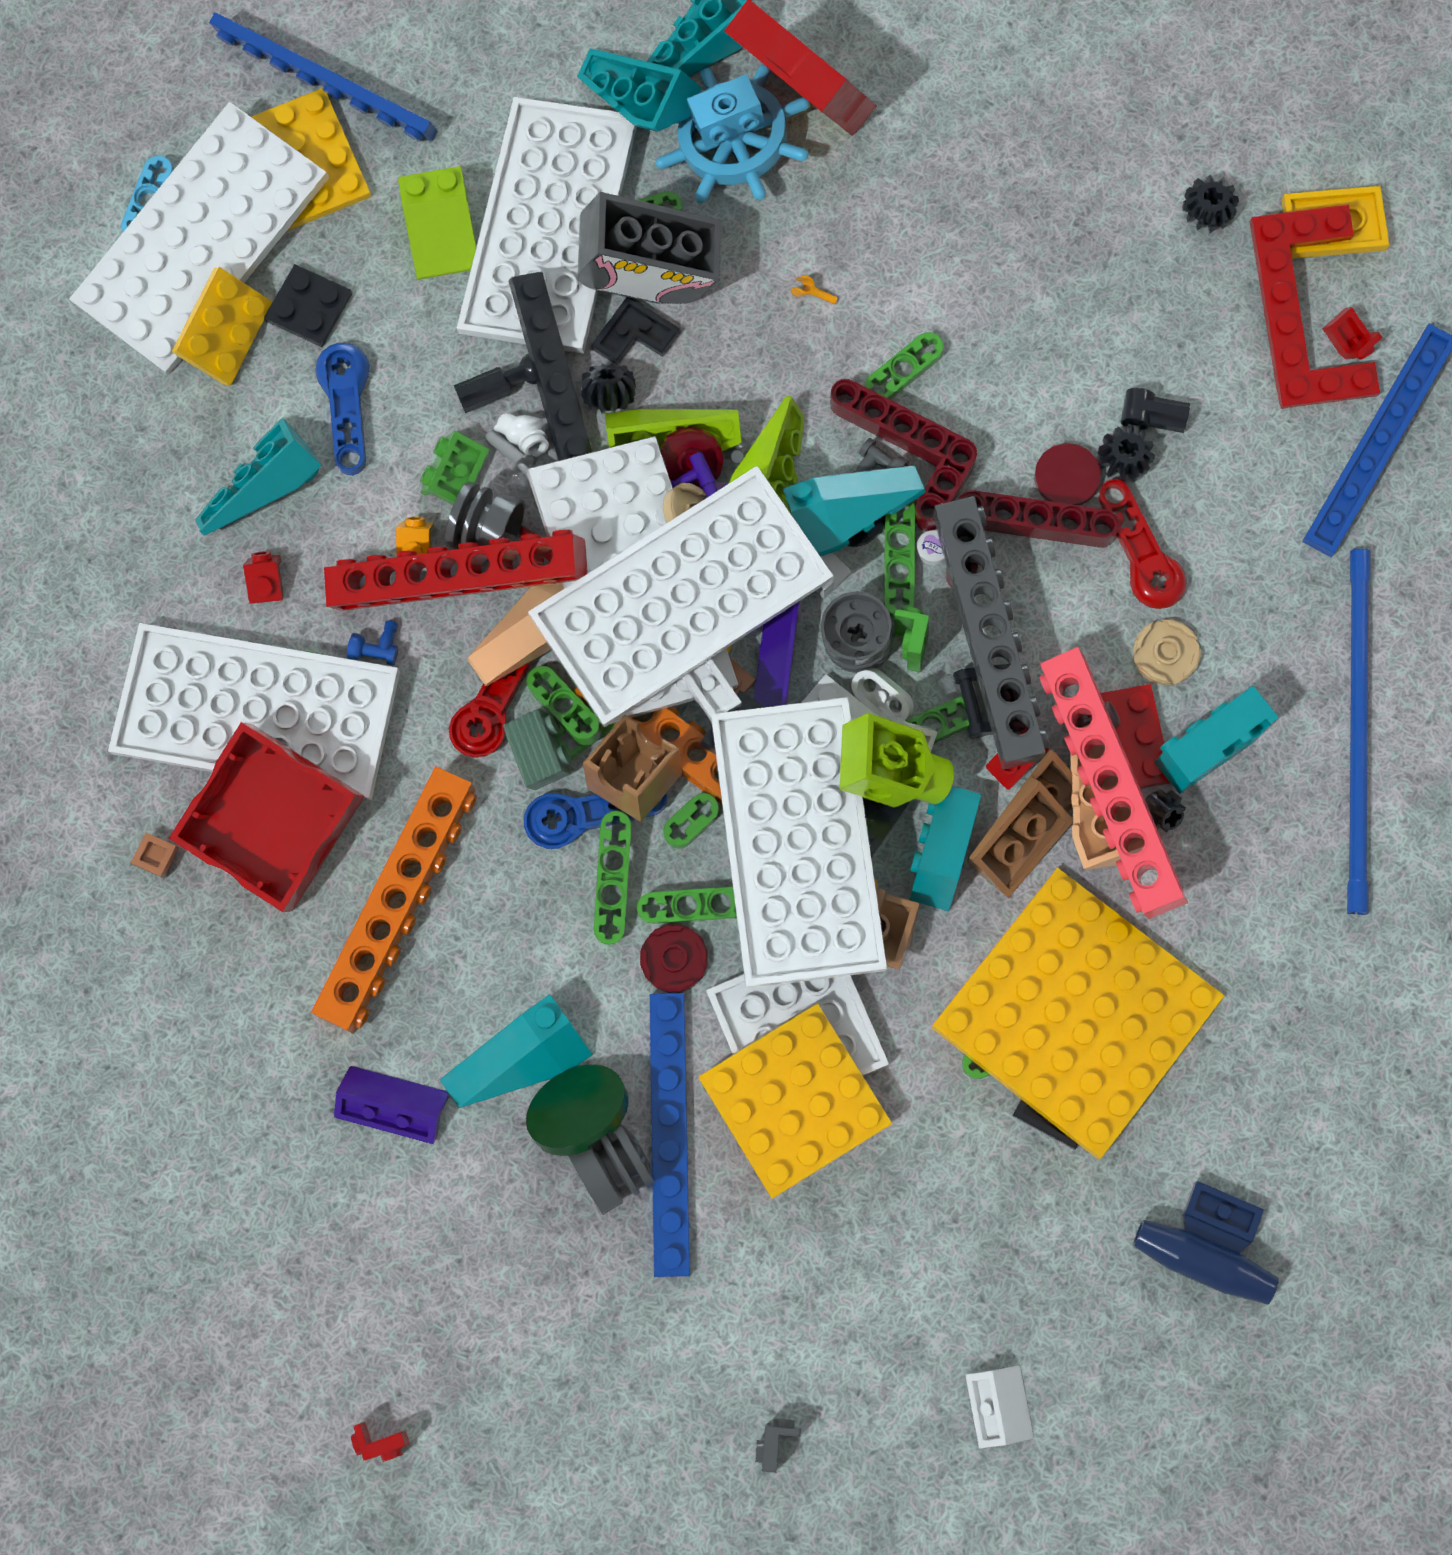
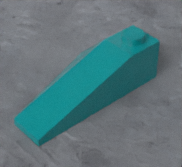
M592 48L589 49L577 75L582 82L631 124L655 132H659L689 118L691 111L687 98L699 94L702 90L682 70Z
M915 466L814 477L783 488L792 517L820 557L841 550L849 544V538L861 530L868 532L875 527L874 522L885 514H895L926 493Z

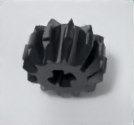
M1211 174L1206 177L1205 182L1197 178L1193 186L1186 190L1182 209L1188 212L1187 222L1198 220L1196 224L1197 231L1203 227V224H1207L1210 233L1215 230L1216 225L1224 229L1229 220L1234 219L1237 213L1235 207L1239 203V196L1233 195L1235 191L1234 185L1224 186V177L1219 179L1218 182L1213 180Z
M615 362L610 365L601 363V366H591L589 371L582 374L581 397L584 404L589 405L590 410L600 409L601 413L606 411L615 413L617 409H627L628 404L634 402L636 381L633 372L629 371L627 366H617Z
M1132 425L1128 426L1126 433L1118 426L1114 429L1113 435L1105 434L1102 440L1104 444L1099 446L1097 453L1102 456L1099 466L1109 467L1106 474L1108 478L1117 472L1119 473V480L1124 482L1128 474L1130 479L1135 482L1139 478V473L1145 475L1149 472V464L1153 463L1155 458L1154 453L1150 452L1154 444L1153 441H1143L1146 435L1145 430L1136 435L1133 433L1134 428Z

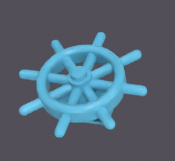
M764 64L759 66L752 82H750L748 75L745 74L728 82L718 84L712 70L704 68L700 75L706 90L687 98L691 114L689 118L678 122L680 148L660 156L656 160V166L659 169H666L686 161L691 170L703 178L695 193V200L698 203L706 202L715 183L737 185L748 182L754 198L762 200L766 196V191L759 177L769 171L781 155L799 161H805L808 158L809 154L805 148L786 143L787 124L785 118L807 110L810 102L801 97L781 106L776 97L763 88L770 74V69ZM772 124L770 138L753 133ZM698 129L702 139L693 143L695 130ZM750 145L762 150L753 157H750L746 146ZM718 147L712 161L700 155ZM735 153L739 163L725 164L729 154Z

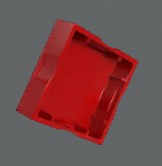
M751 0L745 2L724 30L725 33L851 136L860 129L877 107L875 103Z
M240 722L217 759L208 782L193 798L168 839L208 865L224 870L233 876L241 886L281 912H291L306 892L365 796L255 725Z

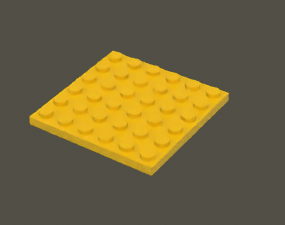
M1057 867L931 1028L1092 1156L1100 1160L1225 995Z

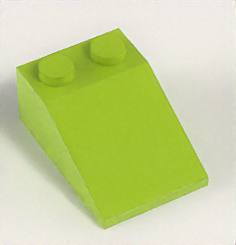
M461 166L398 177L402 208L417 280L471 271L477 246L466 182Z

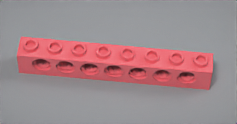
M1076 647L1040 663L1044 672L1043 675L1039 676L1041 684L1047 695L1053 694L1057 703L1052 706L1053 713L1059 725L1065 723L1069 735L1064 737L1071 755L1078 754L1082 766L1077 767V771L1084 786L1090 785L1095 797L1090 798L1091 805L1098 818L1103 816L1108 828L1103 830V834L1110 849L1117 848L1121 860L1116 861V865L1124 881L1129 879L1134 889V892L1129 893L1136 912L1143 911V914L1148 919H1151L1187 904V898L1084 654L1079 647ZM1073 684L1079 685V691L1075 696L1070 698L1064 697V692L1068 686ZM1092 715V721L1087 727H1077V721L1081 716ZM1094 746H1105V752L1100 758H1089V753ZM1107 777H1118V783L1115 788L1111 790L1102 789V783ZM1122 807L1131 808V815L1127 820L1123 822L1115 821V814L1118 809ZM1133 839H1144L1145 844L1140 852L1135 854L1128 852V845ZM1148 870H1156L1158 872L1156 882L1149 886L1142 885V875Z

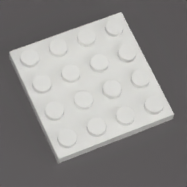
M743 974L706 990L733 1055L818 1003L862 1076L889 1066V1062L851 975L746 988Z

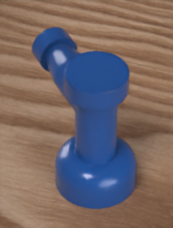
M385 621L384 631L378 645L366 643L363 635L352 633L347 647V659L359 660L362 656L386 660L388 665L394 666L399 647L392 644L398 624L394 621Z

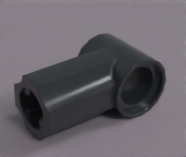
M1130 388L1125 394L1120 422L1124 427H1128V424L1140 426L1139 430L1153 427L1184 433L1189 417L1190 403L1155 397V394L1148 389Z

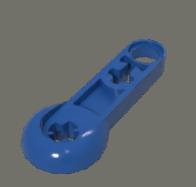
M339 342L328 346L320 353L316 360L315 373L318 383L330 400L336 465L342 473L353 476L363 471L366 466L360 396L369 376L370 365L367 356L359 347L350 343ZM342 362H345L347 367L351 365L350 368L345 369L344 375H339L338 370L334 372V369H338ZM350 422L352 427L356 428L350 432L353 444H347L346 436L340 430L345 428V423ZM348 453H356L360 457L358 464L351 468L343 466V457Z
M547 793L535 798L527 806L524 814V829L528 838L536 845L546 849H559L571 843L583 832L600 828L603 817L607 813L616 810H610L609 807H612L613 804L597 794L575 798L558 793ZM667 794L662 797L660 805L653 808L646 817L657 815L665 809ZM623 811V813L628 816L630 821L636 820L635 818H633L632 816L628 815ZM555 813V818L561 817L562 820L556 824L557 828L550 829L549 824L543 825L542 822L548 818L547 814ZM613 817L612 822L606 823V826L620 824V817Z

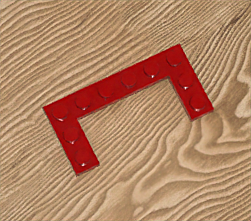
M1349 204L1252 217L1249 221L1280 409L1378 396L1380 388L1375 362L1310 370L1290 250L1293 247L1351 240L1354 232Z

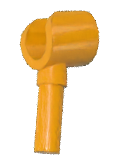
M805 275L795 278V280L802 282L805 288L804 291L800 288H792L790 291L794 296L801 297L810 294L835 305L838 297L816 287L810 276Z

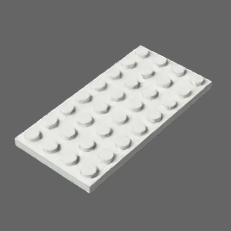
M519 97L513 98L457 324L459 334L526 344L508 281L514 276L542 271L564 351L584 354L599 291L584 286L578 280L580 213L599 192L621 196L637 127L631 124L619 112Z
M229 102L69 300L169 375L182 360V358L171 351L213 269L221 267L245 283L330 177L319 166Z
M656 437L530 468L527 471L547 537H551L552 532L556 530H572L573 534L584 538L587 574L667 524L663 513V499L667 491L672 489V485ZM575 581L564 582V589L572 583H574ZM727 649L712 657V660L732 689H735L738 686V682ZM680 678L624 715L633 718L696 699L682 678ZM623 716L619 717L612 723L619 722Z
M756 466L528 611V614L602 725L606 727L833 580V574L760 469Z
M139 623L108 752L114 755L213 772L215 763L240 722L255 725L365 796L363 799L372 800L400 670L397 667Z
M848 697L711 714L746 988L886 971L887 965L863 798L839 790L842 725L851 721Z

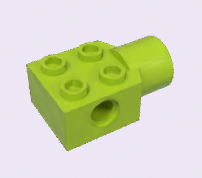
M871 713L862 715L842 725L839 790L892 807L914 799L935 805L942 802L949 794L954 781L953 765L950 760L930 752L923 731Z

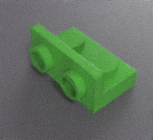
M453 431L446 437L441 436L433 451L437 457L433 465H428L421 476L420 482L424 485L420 493L425 496L432 494L453 505L462 487L468 481L475 482L489 449L457 431Z
M906 607L904 610L896 609L894 615L895 634L904 636L902 659L907 660V670L921 672L929 636V615H924L922 610L912 607Z

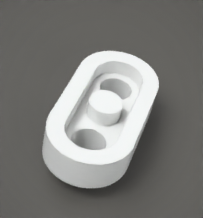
M866 668L853 677L851 684L853 694L875 714L887 719L888 715L904 721L911 716L914 709L911 696L879 669ZM869 679L874 680L876 683L875 689H871L868 686ZM894 700L901 703V710L895 709Z

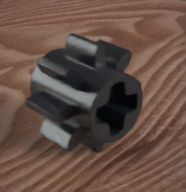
M1159 789L1149 794L1145 799L1157 829L1161 828L1165 832L1173 830L1181 824L1184 818V811L1186 810V807L1180 803L1182 798L1173 790L1165 793L1162 789Z

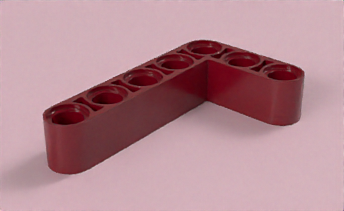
M841 379L835 382L830 393V407L833 413L937 467L925 487L926 493L919 497L915 509V522L917 526L924 531L936 530L934 519L925 517L922 511L926 508L934 509L935 505L956 501L974 469L977 457V448L974 443L853 380ZM841 395H848L853 400L849 403H842L837 398ZM875 409L881 412L882 415L872 418L866 412ZM899 424H905L911 430L901 433L895 427ZM927 439L937 440L940 445L935 448H931L925 445L924 441ZM964 454L969 458V461L960 463L953 456ZM941 481H948L954 488L943 490L937 484Z
M968 490L958 498L960 500L974 496L977 507H983L987 525L983 526L984 531L1100 548L1111 545L1120 528L1118 516L1113 511L1107 509L976 490ZM1006 510L1012 517L1003 520L996 515V512ZM1039 515L1045 522L1043 524H1034L1028 517ZM1067 519L1073 520L1078 528L1068 529L1063 526L1062 521ZM1098 524L1106 525L1111 533L1101 534L1096 530L1095 526ZM960 532L957 534L958 538L962 536H968L974 540L973 535L969 532ZM969 563L965 566L970 573L977 574V563ZM946 569V581L952 588L949 573Z

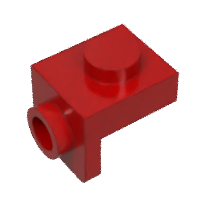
M1352 307L1344 308L1322 328L1344 359L1358 358L1361 360L1366 358L1376 349L1374 345L1383 338L1379 332L1369 333Z
M270 551L251 554L252 558H248L243 564L249 604L282 601L284 597L279 568L281 555L272 556Z
M365 1422L353 1426L355 1433L351 1434L352 1445L356 1455L362 1454L364 1461L380 1455L382 1462L403 1455L402 1447L410 1445L406 1431L371 1442Z

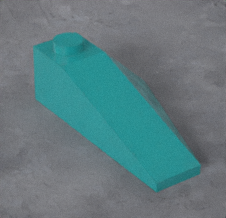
M690 0L693 3L684 17L678 16L673 23L676 27L667 41L659 43L647 62L679 69L686 75L691 76L742 49L743 47L725 33L724 30L745 4L746 0Z
M283 417L252 448L258 452L255 459L250 464H239L235 469V475L232 479L233 486L230 489L227 487L219 489L195 519L199 531L204 536L298 489L304 482L312 481L318 474L319 468L322 465L317 455Z
M549 994L518 1016L443 1076L440 1081L457 1106L462 1108L550 1080L568 1069L577 1067L593 1054Z

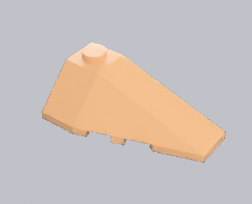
M563 583L530 587L469 655L468 662L485 686L490 685L551 650L530 618L528 611L563 590Z
M1094 746L1089 753V758H1100L1105 752V746ZM1070 753L1072 772L1071 802L1073 807L1072 838L1084 870L1116 866V861L1121 860L1117 848L1110 849L1105 839L1103 830L1108 828L1103 816L1098 818L1091 805L1090 798L1095 797L1091 786L1085 787L1079 776L1077 767L1082 766L1078 754L1072 756ZM1107 777L1102 783V789L1111 790L1115 788L1118 783V777ZM1122 807L1118 809L1115 814V821L1123 822L1127 820L1131 815V808ZM1133 839L1128 845V852L1132 854L1140 852L1145 844L1144 839Z

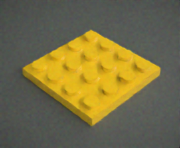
M323 88L251 116L255 121L327 172L330 177L287 231L372 197L327 93L322 91Z
M818 1003L698 1076V1079L771 1199L892 1125L889 1117Z

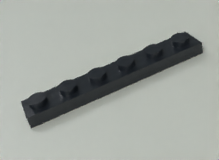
M543 272L511 277L508 282L557 459L561 461L592 453Z

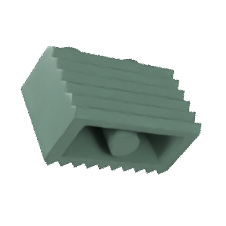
M537 709L503 725L526 788L538 790L571 774L569 770L571 758L565 746H560L557 734L560 730L553 715Z

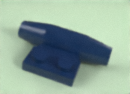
M1199 1181L1194 1183L1182 1215L1185 1230L1143 1220L1135 1235L1133 1247L1169 1270L1221 1293L1268 1305L1272 1301L1278 1286V1277L1240 1254L1253 1242L1264 1209Z

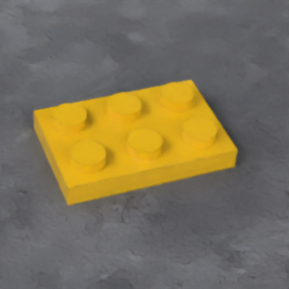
M1380 186L1283 194L1281 199L1283 213L1349 204L1354 232L1351 240L1290 248L1292 259L1387 251L1389 238Z
M221 267L214 268L171 352L221 384L231 386L272 301Z

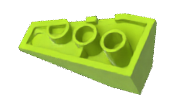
M792 396L784 398L732 474L729 482L731 483L757 466L789 513L790 510L783 488L789 487L790 484H797L798 474L795 473V465L792 458L801 453L805 418Z
M635 409L605 413L609 448L651 437H656L660 448V445L669 434L685 427L702 428L715 436L721 445L722 451L742 443L738 410Z

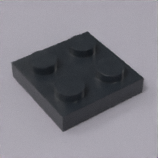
M294 264L264 319L276 327L323 347L349 301L352 291Z

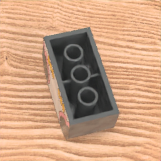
M599 192L580 213L578 280L581 284L593 290L657 304H687L694 302L720 281L721 220Z

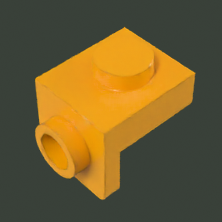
M418 516L406 517L405 521L400 522L396 527V557L397 552L416 551L417 555L427 553V549L431 548V532L434 530V522H425L424 517Z

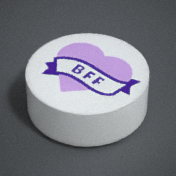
M937 530L923 533L919 537L916 547L920 560L929 565H937L945 561Z

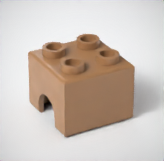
M624 715L583 762L587 789L642 822L682 775L680 748L665 739L661 741L662 747L655 745L644 736L638 722Z

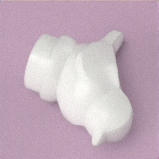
M506 413L499 417L497 425L494 427L495 431L504 434L511 444L517 445L519 450L525 455H533L536 458L545 453L549 447L545 433L549 429L546 418L540 419L526 415L516 417Z

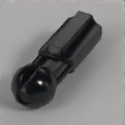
M526 354L522 357L517 367L507 371L497 367L453 386L464 412L467 413L511 395V389L515 385L525 381L533 385L537 383L529 354Z

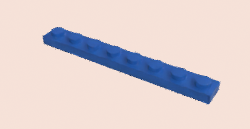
M214 12L209 21V24L218 32L216 37L230 46H233L235 42L243 45L242 50L258 60L261 55L270 59L269 64L283 73H286L288 69L296 72L298 80L313 87L314 83L323 86L322 91L336 100H340L341 96L350 100L349 105L357 111L366 114L370 110L378 114L377 120L391 128L395 124L405 128L403 132L416 141L420 142L423 137L432 142L438 132L430 121Z
M1428 323L1302 540L1303 543L1332 558L1452 350V335Z
M684 993L649 994L652 1177L655 1185H653L654 1277L690 1276L685 997Z

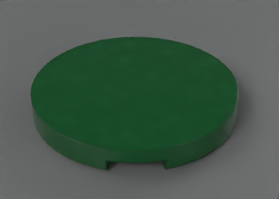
M582 1065L568 1069L549 1080L532 1099L526 1115L528 1133L544 1152L552 1155L568 1156L590 1150L589 1145L601 1139L608 1132L614 1133L619 1127L627 1112L629 1103L628 1091L619 1075L608 1067L602 1065Z

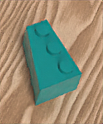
M1254 685L1230 703H1227V701L1222 703L1210 713L1211 717L1203 721L1202 718L1197 720L1185 730L1187 734L1181 739L1174 736L1160 747L1163 753L1154 763L1179 794L1253 744L1279 719L1278 715Z
M952 786L949 794L942 802L928 805L926 814L932 815V820L930 824L923 823L918 843L925 845L922 853L915 851L910 869L911 872L916 873L909 898L910 901L949 911L982 794Z

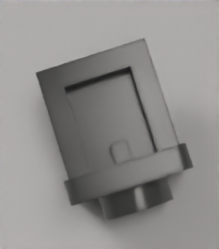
M774 1418L773 1425H765L764 1440H757L755 1462L762 1463V1472L776 1473L779 1435L801 1437V1428L794 1427L795 1420Z

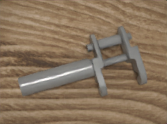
M495 430L489 431L485 437L486 441L513 462L512 469L515 472H524L526 474V481L529 482L527 471L530 468L536 467L540 460L533 455L523 454Z

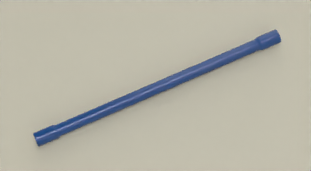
M1353 549L1350 551V827L1347 914H1355L1357 912V915L1369 914L1367 785L1368 618L1371 551L1368 549Z

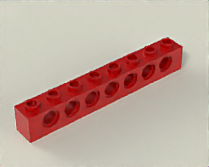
M556 530L552 532L551 537L541 538L540 534H526L521 536V541L510 542V539L507 538L489 540V545L479 546L478 543L472 542L458 544V549L448 550L447 547H431L427 549V553L418 555L416 551L397 552L396 558L387 559L385 555H372L366 557V562L356 563L354 559H342L336 561V566L324 567L326 607L339 611L572 582L579 580L587 574L585 539L573 534L572 530ZM552 550V560L545 565L544 556L548 551ZM520 554V564L517 568L513 569V560ZM486 559H489V567L482 573V564ZM457 563V573L451 577V568ZM426 567V577L421 581L420 573ZM393 572H396V579L391 585L390 577ZM365 575V585L360 589V580Z

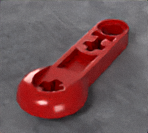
M1118 479L1108 480L1103 484L1099 492L1098 498L1102 509L1115 512L1129 505V508L1125 510V514L1129 521L1136 520L1137 522L1134 526V531H1131L1128 527L1122 528L1121 525L1123 524L1124 517L1121 511L1116 514L1120 520V528L1116 536L1130 561V585L1134 596L1139 602L1149 608L1164 609L1173 606L1181 600L1186 591L1187 579L1184 569L1178 561L1161 551L1126 483ZM1111 488L1118 489L1123 495V500L1116 504L1110 503L1105 498V492ZM1155 574H1159V578L1161 576L1166 578L1163 589H1158V585L1156 587L1151 585Z
M533 660L514 670L515 677L511 675L507 679L502 677L488 686H485L483 683L476 698L455 713L449 725V738L459 752L465 756L479 758L486 757L499 748L505 735L503 725L506 724V711ZM476 723H482L485 733L481 736L477 733L478 737H473L469 727L473 724L477 727Z

